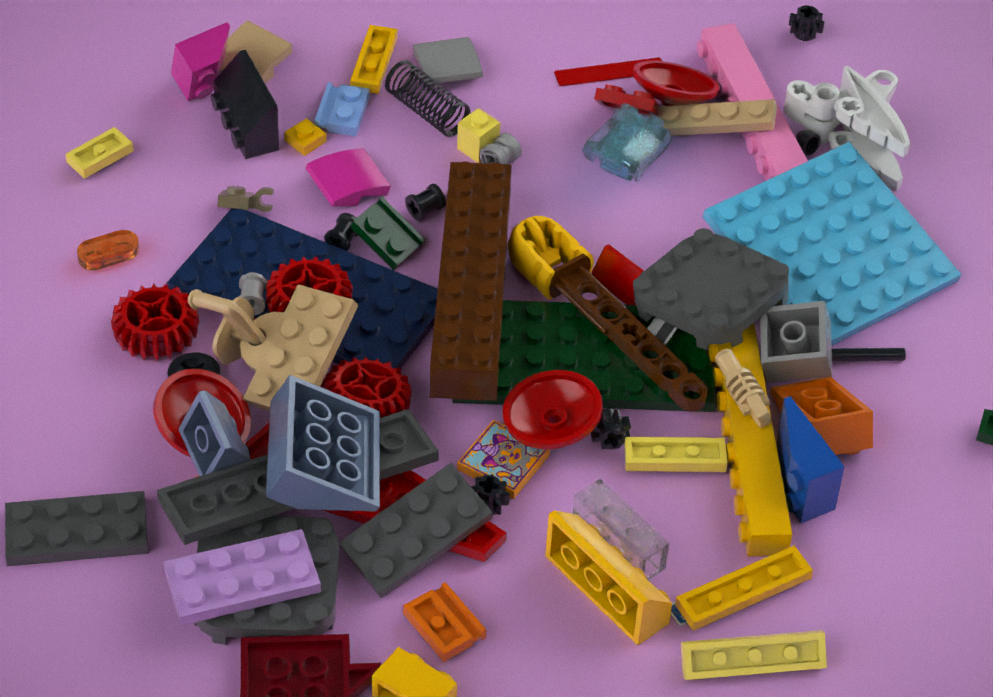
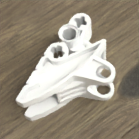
M844 66L839 89L830 83H819L813 86L802 80L792 81L788 84L784 103V113L787 117L806 127V130L817 133L821 138L820 145L830 142V151L850 142L887 187L895 192L901 187L903 176L892 152L905 157L909 152L910 140L904 125L889 104L898 84V78L894 73L887 70H877L864 78L849 66ZM886 79L890 81L891 84L882 85L878 83L877 80ZM841 123L844 131L834 132L833 129Z

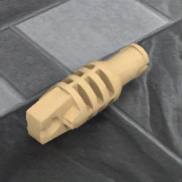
M731 349L720 351L715 356V362L726 377L725 387L743 415L750 414L759 428L771 424L770 413L766 407L770 404V401L751 371L742 368Z

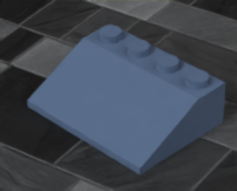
M289 375L270 402L266 497L296 509L377 511L380 507V411Z

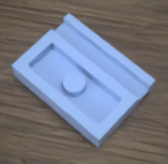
M328 82L314 124L319 128H326L327 132L357 136L370 98V89L342 84L340 87H334L332 83Z

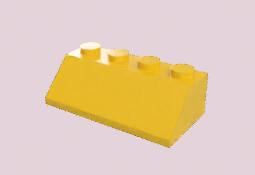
M556 510L549 513L545 557L634 643L640 645L669 625L672 602L668 595L650 583L641 569L633 567L616 546L610 545L600 536L599 531L594 525L588 524L577 514Z

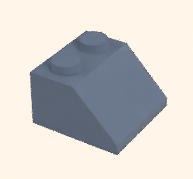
M199 391L178 429L199 476L251 460L249 449L243 444L237 431L235 419L230 416L225 404L207 391Z

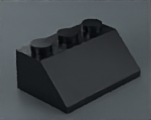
M242 50L213 81L214 93L211 94V102L214 110L221 113L224 129L230 130L235 149L240 148L244 158L249 159L279 150L278 108L246 50Z

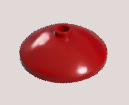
M643 61L637 63L633 70L636 82L647 93L652 94V97L662 101L661 103L664 106L708 102L718 95L720 89L718 82L711 76L694 68L676 63Z
M186 369L172 374L159 387L153 403L154 419L164 439L177 451L191 457L178 429L199 391H207L225 404L230 416L235 419L237 431L243 444L247 440L251 429V414L248 404L243 400L244 396L237 387L223 376L204 369Z
M551 370L534 374L518 383L507 395L503 404L502 414L507 431L521 444L537 449H558L577 443L588 436L600 421L603 404L598 388L587 377L572 371Z

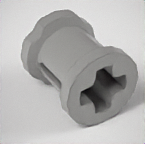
M250 272L242 275L239 279L241 295L238 297L247 299L254 308V315H259L265 309L263 293L266 292L267 279L261 274Z

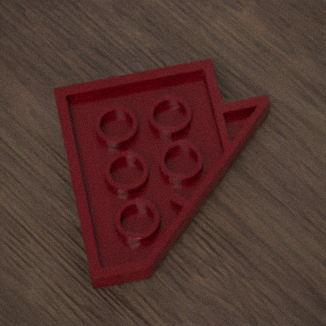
M349 634L241 637L240 697H358L372 684V675L381 666V662L350 664Z

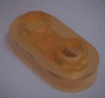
M118 230L86 240L77 248L78 263L84 269L99 270L131 260L139 253L138 236L129 230Z

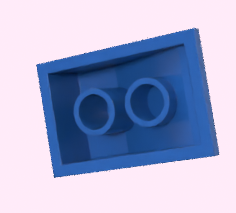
M791 396L784 398L776 440L788 512L793 513L800 523H804L835 510L845 467Z

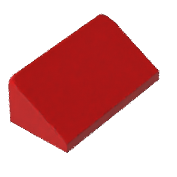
M607 244L604 246L592 270V275L625 304L636 306L633 281L644 270Z

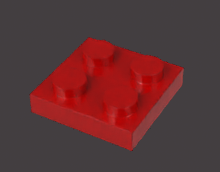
M605 84L604 89L596 88L594 100L602 106L654 117L658 116L660 105L654 100L652 94L634 90V94L630 95L626 94L622 87Z

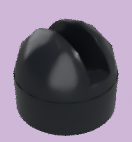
M801 130L795 136L803 153L807 156L815 153L821 142L820 136L811 130Z

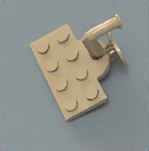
M297 285L284 313L270 312L254 320V308L245 298L236 297L232 301L202 293L198 289L191 291L188 296V303L191 308H205L224 315L213 339V353L221 363L226 365L241 357L255 374L243 400L248 405L270 411L272 398L289 375L319 387L321 386L358 308L357 303L353 299Z

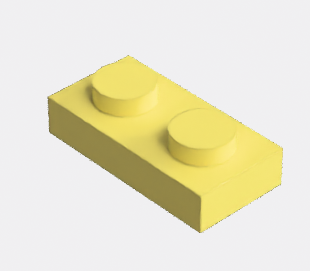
M113 127L66 153V163L85 179L134 152L133 142L117 128Z

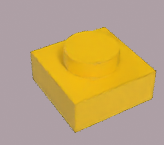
M304 119L284 132V141L304 156L327 142L326 132L308 119Z

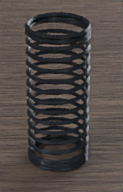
M408 60L395 64L386 76L385 89L387 92L394 95L404 105H407L408 108L416 112L426 122H429L430 125L438 129L444 136L451 137L458 134V124L450 130L445 131L444 129L451 126L458 119L463 106L465 107V112L462 119L470 114L469 105L462 102L461 99H458L457 96L453 95L442 85H439L438 82L430 78L429 75H426L425 72ZM409 64L408 66L401 69V71L397 74V76L394 79L391 90L390 82L396 70L402 65ZM411 67V70H409L408 72H406V73L404 74V76L401 78V80L399 81L398 86H397V90H394L395 83H396V81H397L399 75H400L405 69ZM410 73L406 82L400 87L403 79ZM417 80H419L414 90L409 93L412 86L416 83ZM423 84L421 90L414 96L416 90ZM428 87L424 95L418 100L422 91ZM432 90V93L428 97V99L424 103H422L426 95ZM437 93L435 99L428 105L430 99ZM441 97L439 103L432 109L435 102ZM445 101L443 107L437 112L439 106ZM450 104L447 111L441 116L444 109ZM460 107L459 113L455 117V119L450 124L445 126V123L452 118V116L456 112V109Z

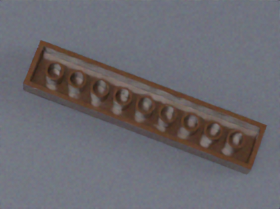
M467 161L450 162L430 361V398L497 401L512 164L470 163Z

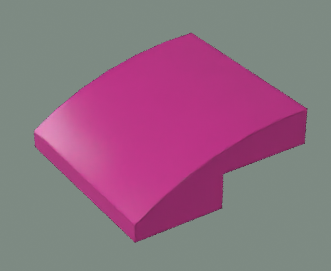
M364 148L344 150L325 155L307 163L305 168L332 207L358 206L362 196L387 195L391 187Z

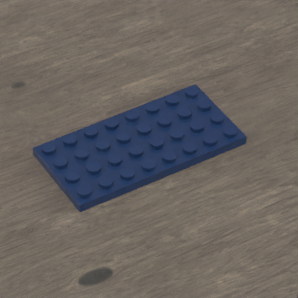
M233 208L229 210L167 282L170 290L179 287L182 293L190 294L194 289H198L202 293L233 301L241 295L239 279L242 275L253 272L261 274L265 279L270 280L272 271H278L280 264L288 265L291 258L295 261H301L303 256L306 260H313L315 256H317L319 261L329 258L331 265L339 264L342 271H347L353 286L352 299L358 305L332 362L339 364L341 360L350 362L352 357L363 360L366 356L368 360L372 361L379 358V361L383 364L391 362L392 368L400 369L434 326L438 288L253 212ZM266 292L263 293L265 309L259 315H254L255 319L270 313L268 304H266Z

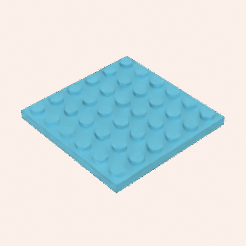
M850 142L704 210L702 216L715 234L732 239L789 267V291L786 305L825 301L831 320L832 345L958 282L962 275Z

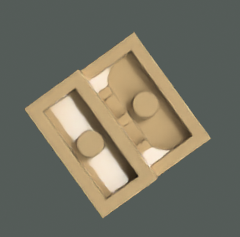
M247 20L228 38L220 73L240 51L246 50L266 84L274 77V67L292 53V44Z

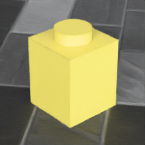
M476 109L458 122L457 149L477 163H480V150L493 143L494 139L500 135V122L481 109Z

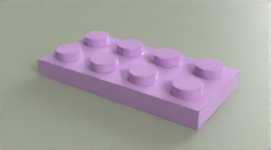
M302 529L164 561V570L180 625L321 592V583Z

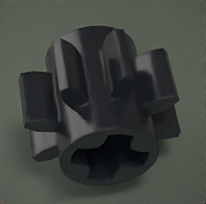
M809 5L798 7L797 14L790 13L788 24L791 26L790 33H794L795 37L802 41L815 39L816 33H823L825 23L822 21L823 13H819L815 7Z
M603 409L599 423L590 433L592 442L600 441L602 449L620 448L625 442V437H630L629 429L631 424L629 416L621 417L619 409Z
M493 474L482 477L477 476L475 478V486L471 487L492 511L493 515H501L502 505H509L510 493L506 492V481H500Z

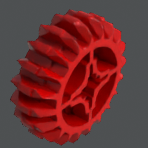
M303 256L301 261H295L291 258L288 265L280 264L278 271H272L270 280H267L266 304H268L270 312L284 313L297 285L352 299L353 286L347 271H342L339 264L331 265L329 258L319 261L317 256L313 260H306Z
M153 283L151 288H144L140 285L139 291L129 290L127 297H120L118 305L114 306L111 326L114 338L121 346L122 351L129 350L132 357L141 354L143 360H146L149 356H154L156 361H158L160 356L166 355L171 359L173 352L182 354L184 347H191L193 338H197L200 321L197 309L191 308L188 303L189 294L182 293L179 287L170 290L167 283L163 287H156Z
M366 356L363 360L352 357L350 362L341 360L339 366H332L331 371L326 374L324 379V389L380 411V418L410 409L412 391L411 385L408 383V376L402 375L400 368H392L391 362L383 364L379 361V358L372 361L368 360Z

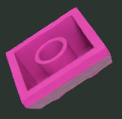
M228 22L175 44L171 75L187 101L195 98H205L214 90L213 81L220 73L226 53L230 31Z

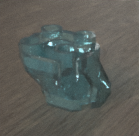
M623 103L621 108H615L611 118L586 141L582 152L591 162L598 158L601 163L600 167L605 171L625 180L631 181L633 178L634 181L639 182L644 171L668 148L672 140L671 132L663 127L665 122L659 117L651 114L645 117L638 114L639 111L635 107Z

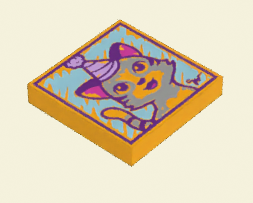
M493 420L457 462V470L474 479L477 476L482 477L493 474L500 481L507 482L506 492H509L510 497L515 499L550 456V449H537L521 444L509 434L505 425Z

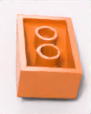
M832 377L771 387V395L780 413H782L784 398L791 396L835 455H855L860 453L861 450L873 448V411Z

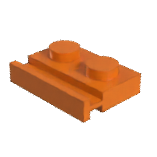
M446 582L441 584V588L435 591L432 589L403 605L404 616L443 662L473 646V642L478 639L484 640L486 638V628Z

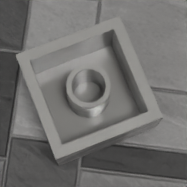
M825 301L773 306L760 317L761 364L768 383L833 376L831 320Z

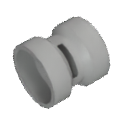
M502 133L494 139L493 143L480 150L481 162L490 164L513 163L521 157V146L511 134Z

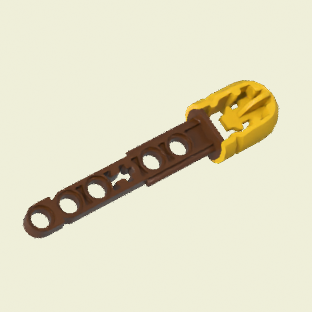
M532 216L524 219L512 229L507 243L510 261L534 286H537V289L548 300L563 294L662 390L669 392L668 396L679 407L689 412H696L705 406L708 392L706 385L693 372L689 374L686 365L591 274L594 265L593 256L582 245L580 246L579 242L559 223L545 216ZM561 262L563 263L562 265H560V266H558V267H556V268H554V269L551 268V267H553V266H555V265H557V264H559V263H561ZM584 293H593L598 297L593 300H588L583 298L581 295H583ZM605 312H613L618 317L614 319H606L601 314ZM645 351H653L657 353L659 356L654 359H649L644 357L642 353ZM674 371L679 374V377L669 379L662 373ZM687 391L697 392L700 395V397L697 399H689L684 396V393Z

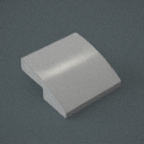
M469 37L413 44V55L419 63V68L438 83L483 77L478 55Z

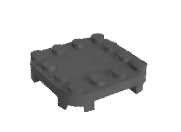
M702 228L696 230L694 236L681 241L633 281L634 301L638 309V315L647 322L655 316L695 336L697 347L708 350L709 344H725L731 342V346L734 348L743 342L742 332L774 305H786L789 291V267L732 239L713 234L711 230Z
M274 515L199 540L197 553L302 529L321 583V592L195 622V626H198L201 631L211 636L213 643L226 645L227 637L323 635L328 629L332 630L336 619L339 542L337 534L333 530V524L329 519Z

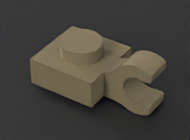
M228 186L227 190H223L218 194L217 207L244 210L252 208L262 212H269L273 209V205L264 204L261 200L262 195H272L274 193V189L270 187H263L254 194V192H245V187Z

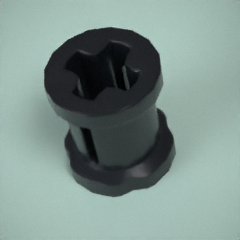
M432 183L426 187L425 191L417 195L410 194L406 196L405 204L410 215L415 220L420 221L424 219L425 214L445 207L446 199L440 187Z
M350 213L340 214L334 229L327 231L325 234V242L348 251L351 247V240L358 236L349 227L357 217Z

